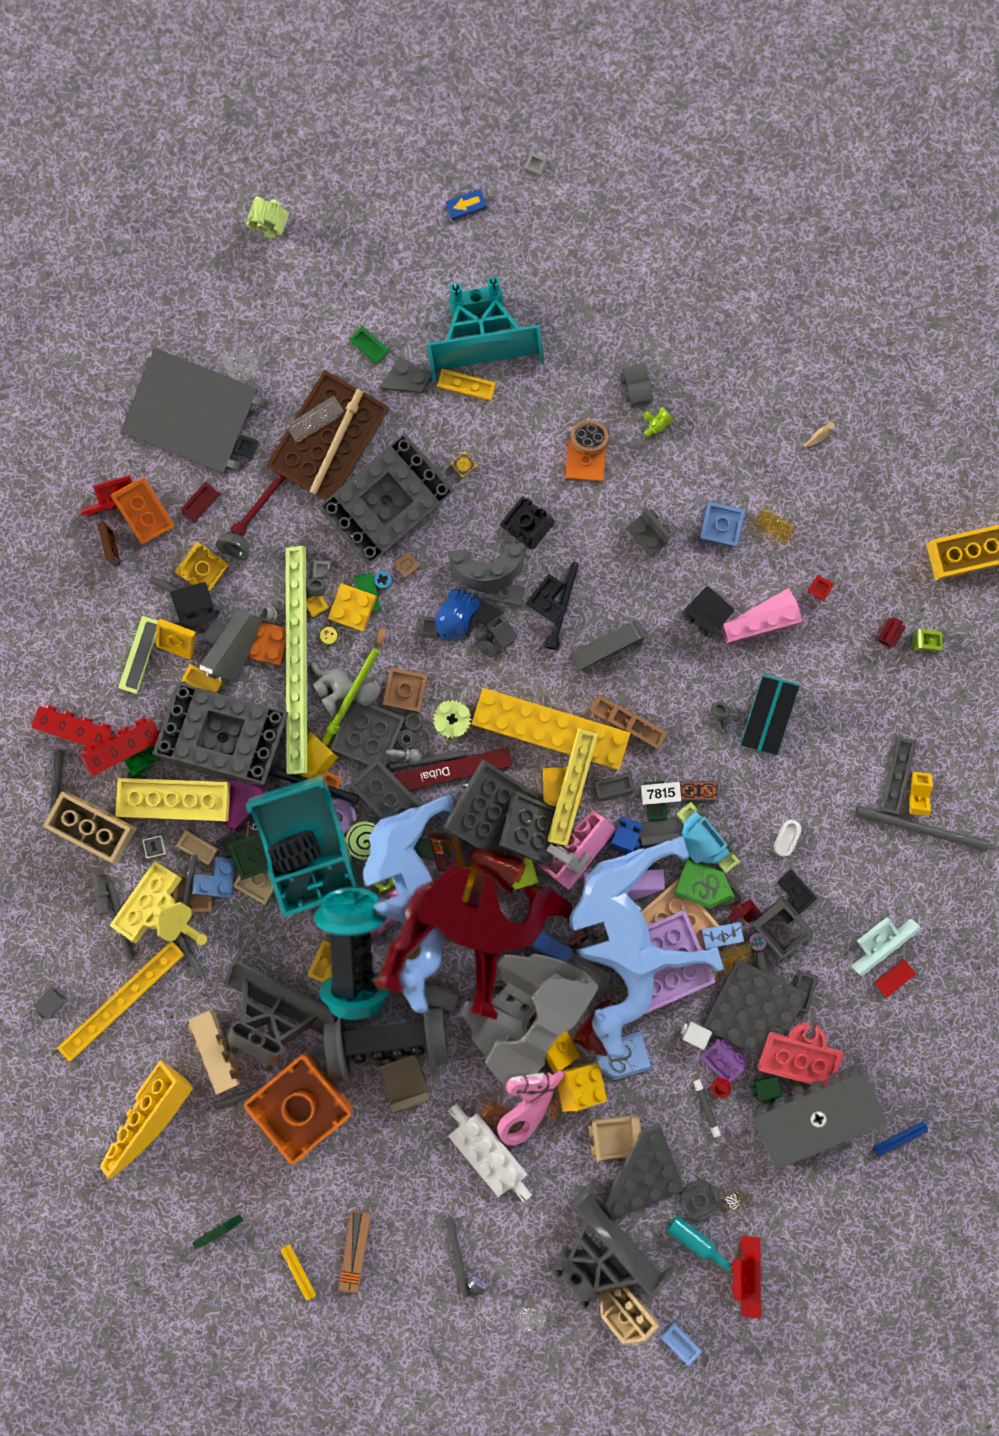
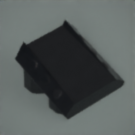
M523 496L503 519L500 526L528 548L535 549L553 527L555 520L544 509L538 508L532 501Z

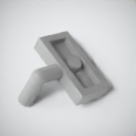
M552 844L546 849L557 861L567 866L575 874H579L592 858L588 853H585L579 860L572 853L568 855V852L563 847L559 846L556 848Z

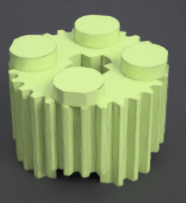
M255 197L246 225L253 231L257 228V230L264 232V236L275 239L277 235L283 233L289 212L283 209L281 202L272 199L271 202H268L260 197Z
M447 700V702L444 701L437 707L438 710H435L436 714H433V724L440 736L443 735V738L447 737L448 740L450 738L453 740L454 738L457 739V737L461 738V735L465 736L464 733H468L467 730H470L469 726H471L470 722H472L470 711L465 704L462 705L457 700L455 702ZM451 715H454L455 719L458 720L457 723L454 722V725H450V722L447 720L448 717L451 718Z

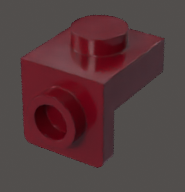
M749 899L742 904L739 902L731 908L732 913L727 918L733 923L743 917L747 923H750L762 913L753 901Z
M582 928L574 931L577 936L567 942L569 946L574 945L576 947L585 941L583 937L586 934Z

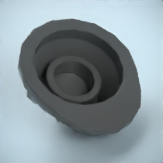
M228 535L224 539L217 540L215 543L218 550L241 561L249 558V543L240 535Z

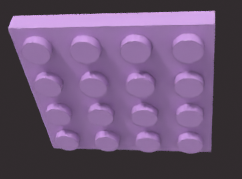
M685 910L647 925L651 945L663 950L684 952L702 950ZM705 963L692 964L684 967L664 968L656 972L653 981L651 1004L644 1014L715 983L716 981L709 965Z

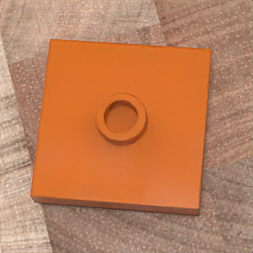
M568 441L565 479L603 482L606 447L600 453L587 455L588 453L578 452L573 447L571 441Z

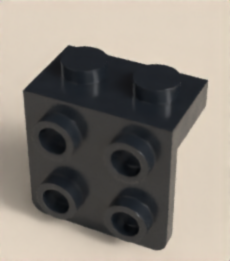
M706 586L683 610L682 614L688 623H693L698 627L697 630L704 637L708 636L711 638L734 613V608L712 588Z

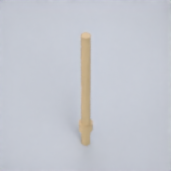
M359 389L356 390L352 401L348 402L345 416L309 492L314 495L318 492L353 414H356L359 408L358 404L364 393Z

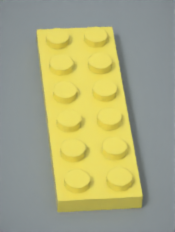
M118 778L115 817L228 821L230 782Z

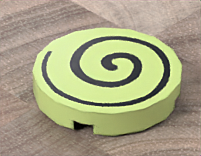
M361 821L349 828L345 839L350 854L355 858L361 860L369 858L370 836L376 826L375 824Z

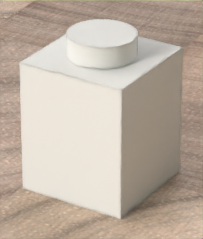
M689 1020L688 1024H683L680 1034H682L681 1038L684 1041L704 1050L712 1031Z

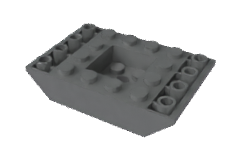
M404 432L320 505L318 509L367 565L370 566L445 501L455 490ZM383 496L391 498L392 503L389 506L381 504Z
M177 683L152 754L179 767L246 785H265L288 712ZM222 734L228 735V740L225 743L218 741L219 736Z

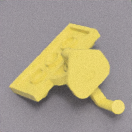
M156 861L153 862L110 924L112 928L135 944L138 943L147 928L157 929L158 936L169 942L175 940L181 932L194 939L198 945H204L207 942L206 935L187 925L192 915L191 909L181 902L175 904L171 896L181 878Z

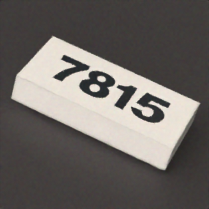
M680 782L641 785L642 805L681 801Z

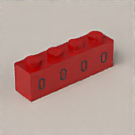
M47 704L45 708L38 706L31 726L33 729L84 746L92 744L96 746L101 743L100 740L109 735L113 737L115 731L110 730V725L100 722L98 726L92 724V719L82 716L80 720L74 718V713L64 710L62 714L56 712V707Z
M142 717L134 722V726L130 728L126 726L119 729L117 735L113 737L109 735L102 738L100 744L96 746L92 744L85 747L83 753L79 755L89 774L94 777L155 744L159 732L153 720Z

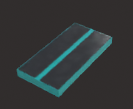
M762 674L740 746L778 756L800 688L799 683Z

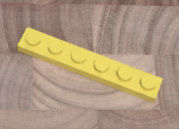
M579 728L577 730L547 841L568 845L598 736L595 732Z

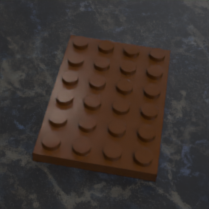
M324 370L267 463V468L282 475L303 489L310 491L345 416L348 402L352 401L357 388ZM363 393L358 404L359 408L356 414H353L315 495L324 501L346 483L390 409L387 405L366 393Z

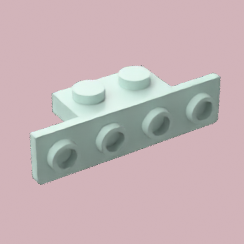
M886 917L857 940L865 955L851 965L852 969L860 976L868 973L894 950L900 948L908 939L914 937L921 930L920 925L910 919L900 928L896 929L892 921Z

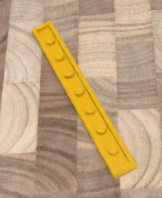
M174 941L169 942L57 1047L60 1053L69 1062H72L185 956L184 952Z

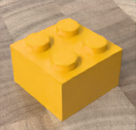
M599 1062L584 1063L561 1070L564 1076L557 1086L563 1111H579L607 1101Z

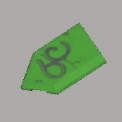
M686 859L673 895L709 909L735 898L723 872Z

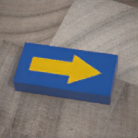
M481 189L445 201L451 220L487 208Z

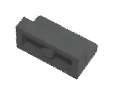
M675 818L640 822L643 824L641 831H639L641 846L659 844L680 837Z

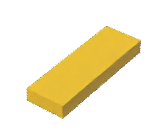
M442 368L437 383V388L490 402L492 401L496 382Z

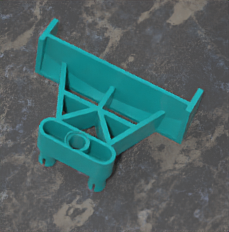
M493 276V282L492 277H489L487 280L488 287L462 291L460 283L456 282V288L454 283L450 285L449 306L453 319L446 340L426 343L433 383L437 382L435 371L441 370V368L449 369L538 354L540 365H544L540 325L523 328L518 326L503 307V291L499 286L500 281L498 277ZM477 314H483V316L481 317V319H479V318L476 317L475 315H477ZM509 329V330H505V331L492 332V333H486V334H485V332H491V331ZM479 333H480V335H474V336H468V337H462V338H456V339H455V337H461V336H467V335H473V334H479Z

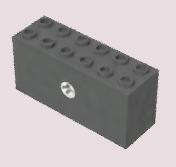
M852 1065L846 1068L847 1071L844 1073H833L825 1081L816 1080L810 1083L808 1088H797L789 1096L785 1097V1095H782V1097L774 1098L772 1103H761L756 1106L753 1112V1120L776 1170L887 1125L886 1116L862 1065Z

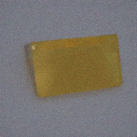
M743 943L719 951L724 967L722 971L731 969L737 958L746 963L753 962L750 947H753L754 943Z

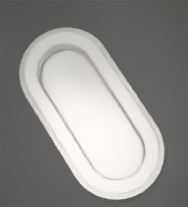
M788 820L783 823L773 846L777 855L785 857L792 853L801 834V825L797 821Z

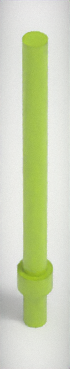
M372 649L336 716L328 724L327 732L322 739L325 745H328L333 735L337 734L340 728L339 724L379 654L378 649Z

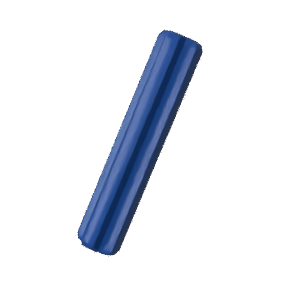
M920 1122L875 1145L873 1149L877 1156H882L928 1132V1127L924 1122Z

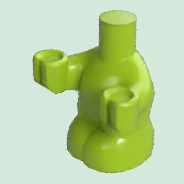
M663 407L655 417L649 411L642 415L650 423V427L644 432L648 438L654 433L664 431L668 425L675 422Z

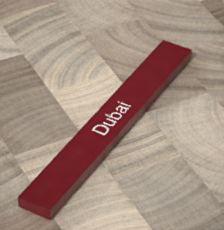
M508 747L393 775L410 791L473 776L482 760L498 769L511 767L512 763Z

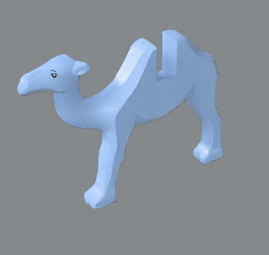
M451 795L435 799L416 808H410L398 815L381 819L371 832L370 855L363 871L365 884L368 886L392 877L399 894L396 897L375 904L374 907L379 914L404 923L408 903L415 890L421 885L433 881L428 869L413 847L432 816L437 815L443 820L448 819L455 807ZM435 929L420 943L421 952L418 958L403 963L399 975L401 984L404 987L402 992L413 1010L418 1013H425L428 1008L423 992L424 979L438 969L442 960L443 936Z
M677 837L653 847L639 849L615 859L599 862L588 874L581 899L571 912L569 918L571 931L604 922L609 940L578 949L577 952L585 960L613 968L622 977L628 988V996L622 1003L596 1010L592 1020V1026L596 1035L611 1057L622 1058L625 1054L621 1040L622 1026L640 1018L649 1009L656 972L664 968L704 963L716 972L724 970L718 948L716 947L708 950L684 952L663 950L651 945L645 918L633 900L627 895L652 863L660 858L669 855L675 856L682 861L689 858L683 837Z

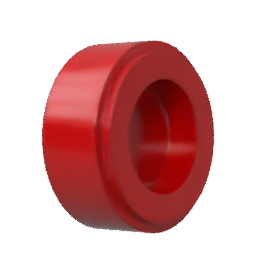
M716 1078L711 1085L712 1093L718 1098H726L732 1090L730 1082L725 1078Z

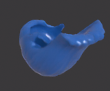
M460 589L450 591L448 600L439 608L435 617L436 630L442 639L456 641L465 636L472 615L481 607L479 598L475 594L467 593L465 590L461 591Z

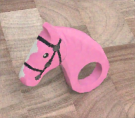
M558 1071L553 1075L551 1073H537L516 1076L507 1082V1092L512 1095L521 1096L523 1101L506 1114L497 1126V1134L506 1145L520 1144L533 1134L547 1112L554 1088L564 1076L563 1071ZM525 1121L524 1126L519 1131L508 1133L509 1128L513 1124Z

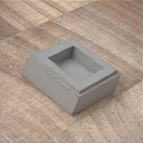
M530 152L524 166V171L541 177L548 159Z

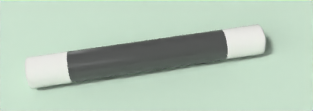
M700 1079L693 1081L694 1087L713 1137H718L721 1133Z

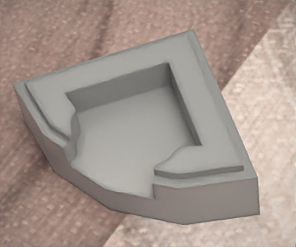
M313 560L312 579H320L326 576L331 570L333 561Z

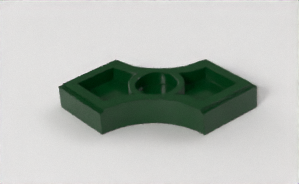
M237 1215L228 1219L193 1241L192 1244L195 1250L244 1221L242 1216Z

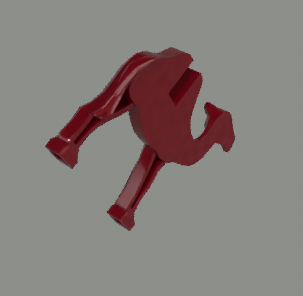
M451 867L437 880L427 882L415 890L408 903L403 929L398 938L389 947L381 975L377 978L375 986L402 994L404 987L401 984L399 975L404 961L413 949L435 929L448 941L459 946L474 949L476 959V992L471 1013L496 1020L498 1013L492 1006V991L496 978V963L500 953L506 950L525 948L533 944L540 935L546 918L556 915L570 918L572 905L550 888L526 886L524 890L529 896L528 915L524 922L515 924L508 920L501 911L495 882L492 877L476 873L468 903L462 900L471 869Z

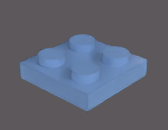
M708 501L699 539L736 548L745 510Z

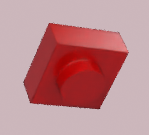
M817 575L807 593L824 602L834 584Z

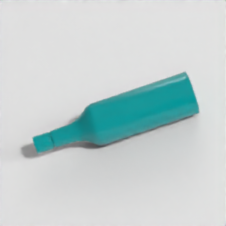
M676 1215L666 1228L668 1234L701 1259L715 1261L728 1272L731 1271L732 1264L717 1252L712 1241Z

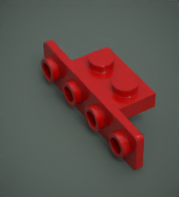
M125 475L93 485L99 503L82 508L81 515L91 517L98 514L100 510L111 511L116 509L117 505L112 499L111 494L133 483L131 475Z
M743 1235L741 1236V1256L734 1259L731 1266L734 1277L731 1289L734 1294V1300L741 1301L742 1316L759 1319L762 1316L761 1238Z

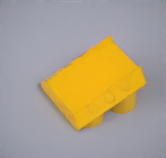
M196 541L174 572L192 585L206 582L210 592L229 564Z
M311 731L307 735V774H300L307 778L323 775L326 770L335 764L338 758Z

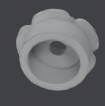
M272 605L265 606L261 610L260 618L268 624L273 623L277 618V611Z

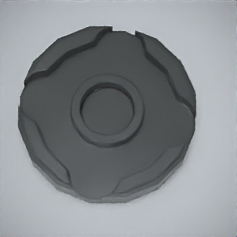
M696 1180L691 1181L684 1187V1191L681 1192L680 1202L687 1216L702 1221L709 1219L716 1213L720 1199L717 1190L712 1184L707 1181Z

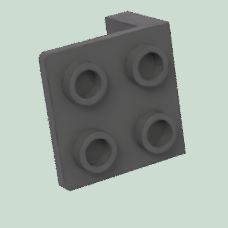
M646 507L643 509L641 516L626 529L651 557L669 542L671 531L667 525L661 524L657 520L659 517L654 510H649Z

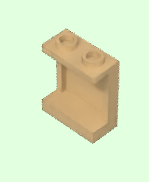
M639 1116L591 1120L592 1125H589L588 1129L589 1137L594 1139V1145H590L592 1157H596V1162L627 1157L631 1148L635 1146L641 1131Z

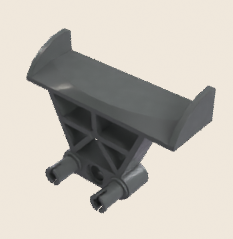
M240 948L230 963L224 982L229 987L241 992L239 1021L234 1022L230 1027L227 1036V1050L229 1052L232 1048L231 1053H236L240 1049L261 1060L263 1070L266 1066V1071H271L274 1064L279 1061L285 1044L309 1028L324 1035V1024L335 1022L337 1016L332 1014L328 1007L239 962L244 949ZM247 996L272 1008V1010L269 1012L248 1001ZM278 1011L300 1024L296 1026L275 1015V1013ZM267 1024L269 1035L255 1028Z
M596 1178L579 1191L572 1205L585 1223L573 1249L564 1248L560 1250L554 1262L555 1268L552 1271L553 1276L557 1274L555 1279H564L581 1298L579 1307L582 1306L581 1309L585 1311L589 1310L592 1304L596 1302L600 1291L639 1283L645 1292L653 1298L666 1284L674 1271V1267L670 1266L660 1274L615 1220L611 1218L609 1213L591 1194L599 1182ZM587 1226L607 1246L604 1251H601L585 1232ZM579 1243L585 1250H577ZM614 1254L629 1273L622 1275L608 1257ZM582 1262L598 1263L596 1278ZM603 1271L608 1275L609 1278L602 1279ZM574 1274L580 1275L581 1278H577Z

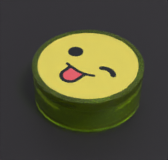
M326 626L321 629L319 638L323 644L331 646L338 641L339 634L334 627Z

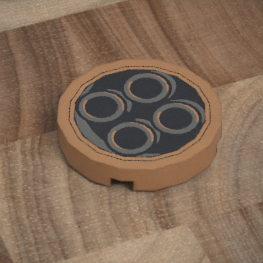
M593 420L581 421L571 431V443L580 453L585 452L588 453L587 455L600 453L608 443L607 429L601 423Z

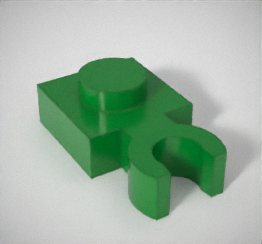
M154 746L149 747L145 754L140 751L124 760L134 778L151 768L149 763L157 762L161 759L155 755L152 756Z

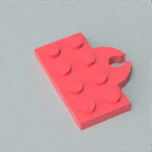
M807 1022L795 1026L788 1036L769 1032L757 1068L762 1072L808 1084L816 1080H821L822 1082L829 1079V1075L838 1072L844 1053L841 1050L826 1047V1036L817 1025L813 1027L814 1035L810 1038L805 1037L806 1032L810 1029V1024Z

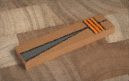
M351 1211L339 1290L353 1293H358L371 1218L370 1212Z

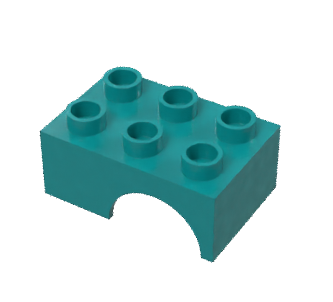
M324 774L249 798L246 808L252 815L261 836L268 862V873L283 917L322 905L324 896L334 890L348 887L360 888V881ZM312 830L322 850L320 857L295 870L278 873L268 853V849L284 838L302 831Z

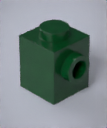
M776 1075L752 1080L753 1085L750 1086L753 1098L756 1097L759 1102L762 1101L763 1104L774 1102V1098L782 1097L779 1080Z

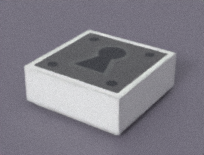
M162 835L142 840L146 859L166 854Z

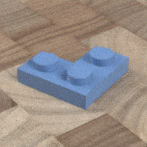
M215 857L213 876L194 874L192 894L231 898L235 869L234 860Z

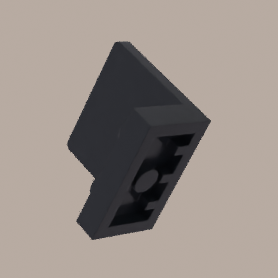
M206 582L170 592L179 619L174 624L189 628L218 618Z

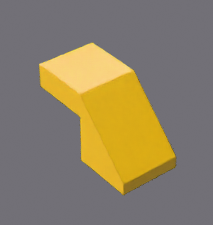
M912 771L909 794L910 814L930 816L931 806L929 798L933 789L932 774Z

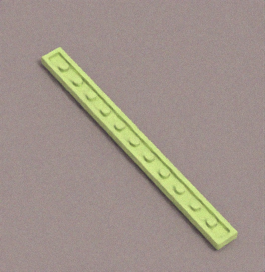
M304 546L286 548V712H288L286 719V774L288 775L307 774L306 547Z

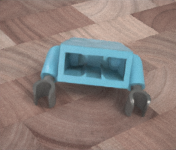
M701 803L698 806V811L694 812L685 821L681 835L688 851V859L692 858L695 863H718L729 856L730 852H738L740 847L732 850L731 845L736 842L732 840L726 848L727 843L705 816L701 818L702 815H706L709 812V809L706 812H701L700 807L704 804Z

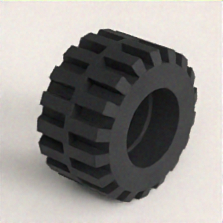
M306 830L276 842L268 849V853L278 873H285L316 860L322 854V850L314 832Z

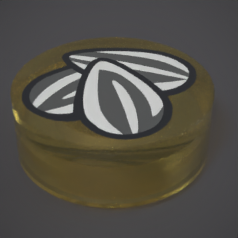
M729 1190L723 1195L722 1202L729 1211H737L741 1208L743 1199L737 1191Z

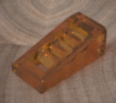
M487 1098L479 1116L497 1127L504 1113L508 1114L510 1110ZM491 1106L494 1107L490 1116H487L486 1114ZM497 1110L501 1111L498 1118L494 1120L493 1117ZM519 1122L513 1124L509 1128L508 1133H514Z

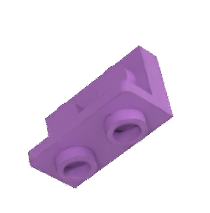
M719 1036L700 1055V1058L720 1078H725L729 1082L742 1073L747 1064L744 1057L737 1053L727 1040Z

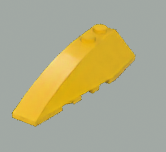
M161 1060L135 1096L137 1101L133 1109L129 1108L126 1114L128 1119L124 1127L120 1126L117 1132V1141L111 1144L100 1166L108 1179H112L150 1145L170 1122L193 1090V1086L184 1076Z

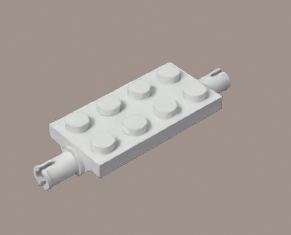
M458 1103L450 1107L447 1111L458 1122V1127L448 1137L497 1197L507 1190L513 1189L522 1202L529 1199L532 1193L521 1182L527 1173L478 1113L470 1117L464 1113Z

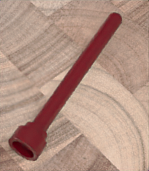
M278 474L241 522L238 521L237 524H233L230 530L234 534L236 533L242 537L246 534L247 525L283 482L285 477Z

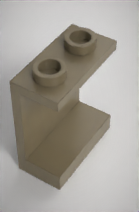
M405 1054L404 1058L392 1060V1057L381 1061V1065H378V1071L381 1072L391 1102L392 1112L430 1100L417 1056Z

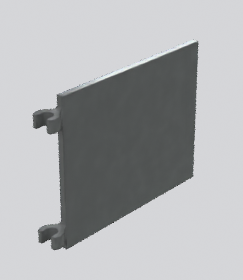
M154 348L121 432L219 472L225 473L227 467L240 472L243 465L231 460L232 453L251 406L255 404L266 409L268 401L256 396L258 389Z

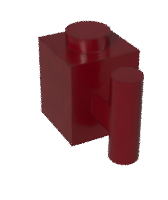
M894 617L886 619L875 640L890 649L894 648L906 628L902 625L903 621Z

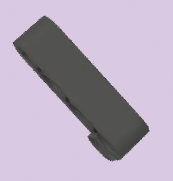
M632 621L570 653V656L577 670L581 671L630 645H635L637 642L647 639V636L640 621Z

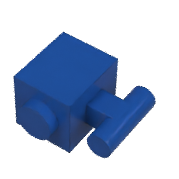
M621 816L619 823L626 827L618 825L609 848L627 855L638 850L641 843L638 840L640 834L634 832L633 829L641 831L643 824Z

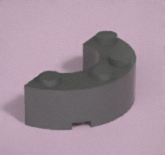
M524 543L504 545V552L501 557L495 562L488 564L472 560L468 555L467 549L447 551L449 566L454 577L465 584L467 588L480 592L496 591L508 586L520 574L524 565Z

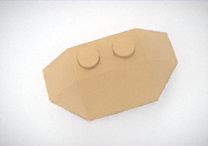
M628 1285L600 1291L601 1318L623 1345L647 1342L660 1328L658 1320Z

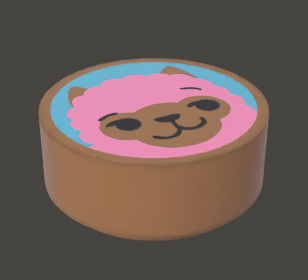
M383 627L379 629L376 638L377 646H386L390 633L389 629Z

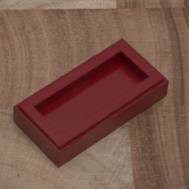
M205 481L180 510L196 523L220 496V493Z

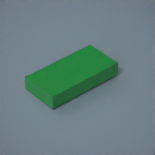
M362 326L349 339L355 347L376 365L390 352L389 349Z
M373 573L355 576L356 589L377 596L372 612L381 610Z

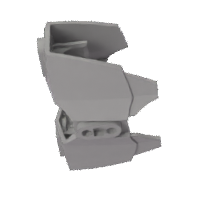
M533 954L529 957L503 955L496 964L499 967L501 979L504 981L505 986L495 999L492 997V1006L498 1013L497 1019L494 1020L471 1013L474 1001H466L460 1012L472 1030L470 1038L487 1058L485 1061L487 1067L505 1087L512 1077L537 1074L545 1065L546 1052L556 1038L566 1030L574 1027L598 990L597 983L585 969L538 954ZM537 1012L536 1022L527 1032V1022Z

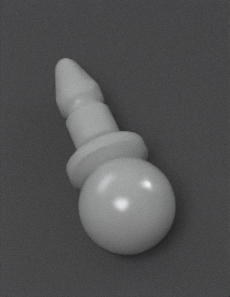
M405 748L404 751L391 749L385 752L391 757L403 758L404 762L409 761L412 764H417L422 759V754L418 749L409 750Z

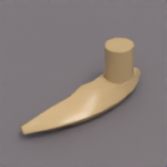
M829 422L826 426L817 430L811 439L804 444V447L807 448L823 441L835 427V424Z

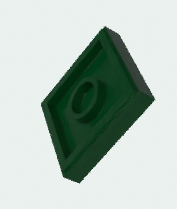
M259 832L228 843L241 880L269 870Z

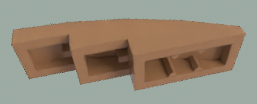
M601 695L596 696L589 709V712L623 731L630 732L631 736L656 749H659L667 735L666 731L637 714L631 713L620 705L614 704Z

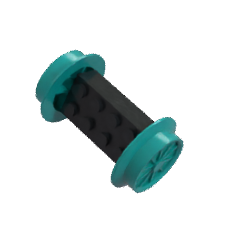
M348 887L328 893L322 899V906L316 911L314 916L316 925L323 931L328 932L330 939L332 976L326 979L320 986V998L328 1005L332 1014L344 1019H362L376 1014L382 1008L383 1001L390 994V990L377 988L371 981L380 974L372 971L373 955L371 954L372 937L370 931L380 927L387 917L379 914L374 907L375 904L379 903L377 895L364 888Z

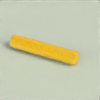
M288 1244L282 1247L281 1253L307 1301L313 1299L316 1293L291 1245Z

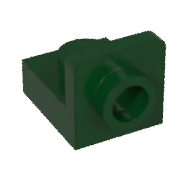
M420 837L413 849L419 857L432 860L433 851L430 840Z

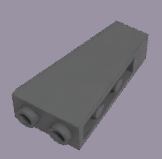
M237 609L201 663L199 669L206 671L205 675L210 678L216 679L218 676V680L229 684V681L237 683L263 619Z

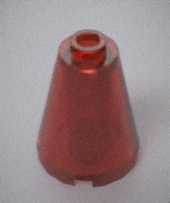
M483 848L474 849L469 857V860H471L470 865L479 873L492 877L495 887L505 895L510 894L515 889L512 885L515 881L519 883L524 873L525 864L521 858Z
M611 1000L602 1001L574 1033L573 1041L587 1050L596 1051L595 1054L606 1057L608 1053L593 1029L592 1020L596 1010L617 1004Z

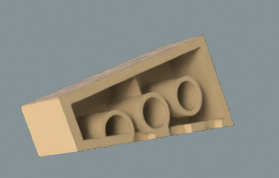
M213 1009L189 1019L188 1029L191 1035L195 1037L197 1050L201 1053L204 1066L216 1095L244 1081L231 1050L229 1052L227 1050L228 1043Z

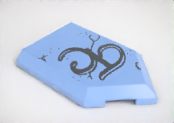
M641 1032L621 1037L622 1048L625 1051L622 1058L608 1055L602 1044L592 1062H599L601 1073L613 1080L652 1069Z

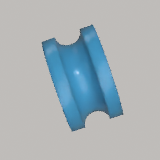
M381 571L374 577L375 585L378 588L387 589L390 587L392 580L389 573ZM382 575L384 578L388 577V580H386L387 584L385 585L378 583L379 577Z

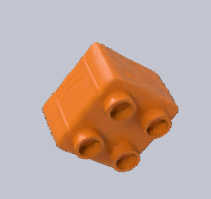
M304 1053L296 1058L244 1104L249 1115L257 1122L290 1164H295L319 1142L342 1125L353 1112L352 1103L309 1053Z

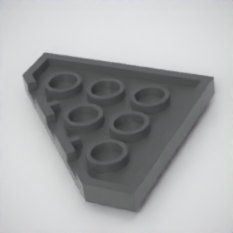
M660 1123L640 1131L635 1146L628 1153L625 1165L622 1170H619L613 1182V1187L610 1193H607L604 1200L613 1219L684 1191Z

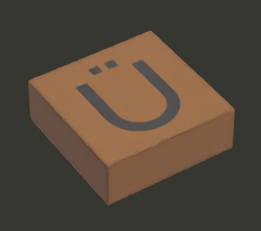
M409 552L393 563L405 579L420 568Z

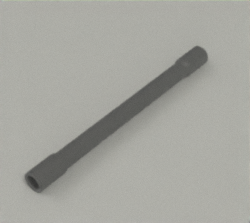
M859 805L856 808L855 816L859 818L882 822L963 844L985 852L989 848L990 842L988 840L914 822Z

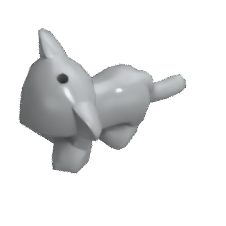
M316 662L310 664L311 671L320 678L313 686L334 719L339 706L343 703L353 683L342 669L333 668L322 671L318 668ZM366 676L354 697L358 704L365 707L373 703L382 691L373 676ZM330 688H332L333 693L331 695H329Z

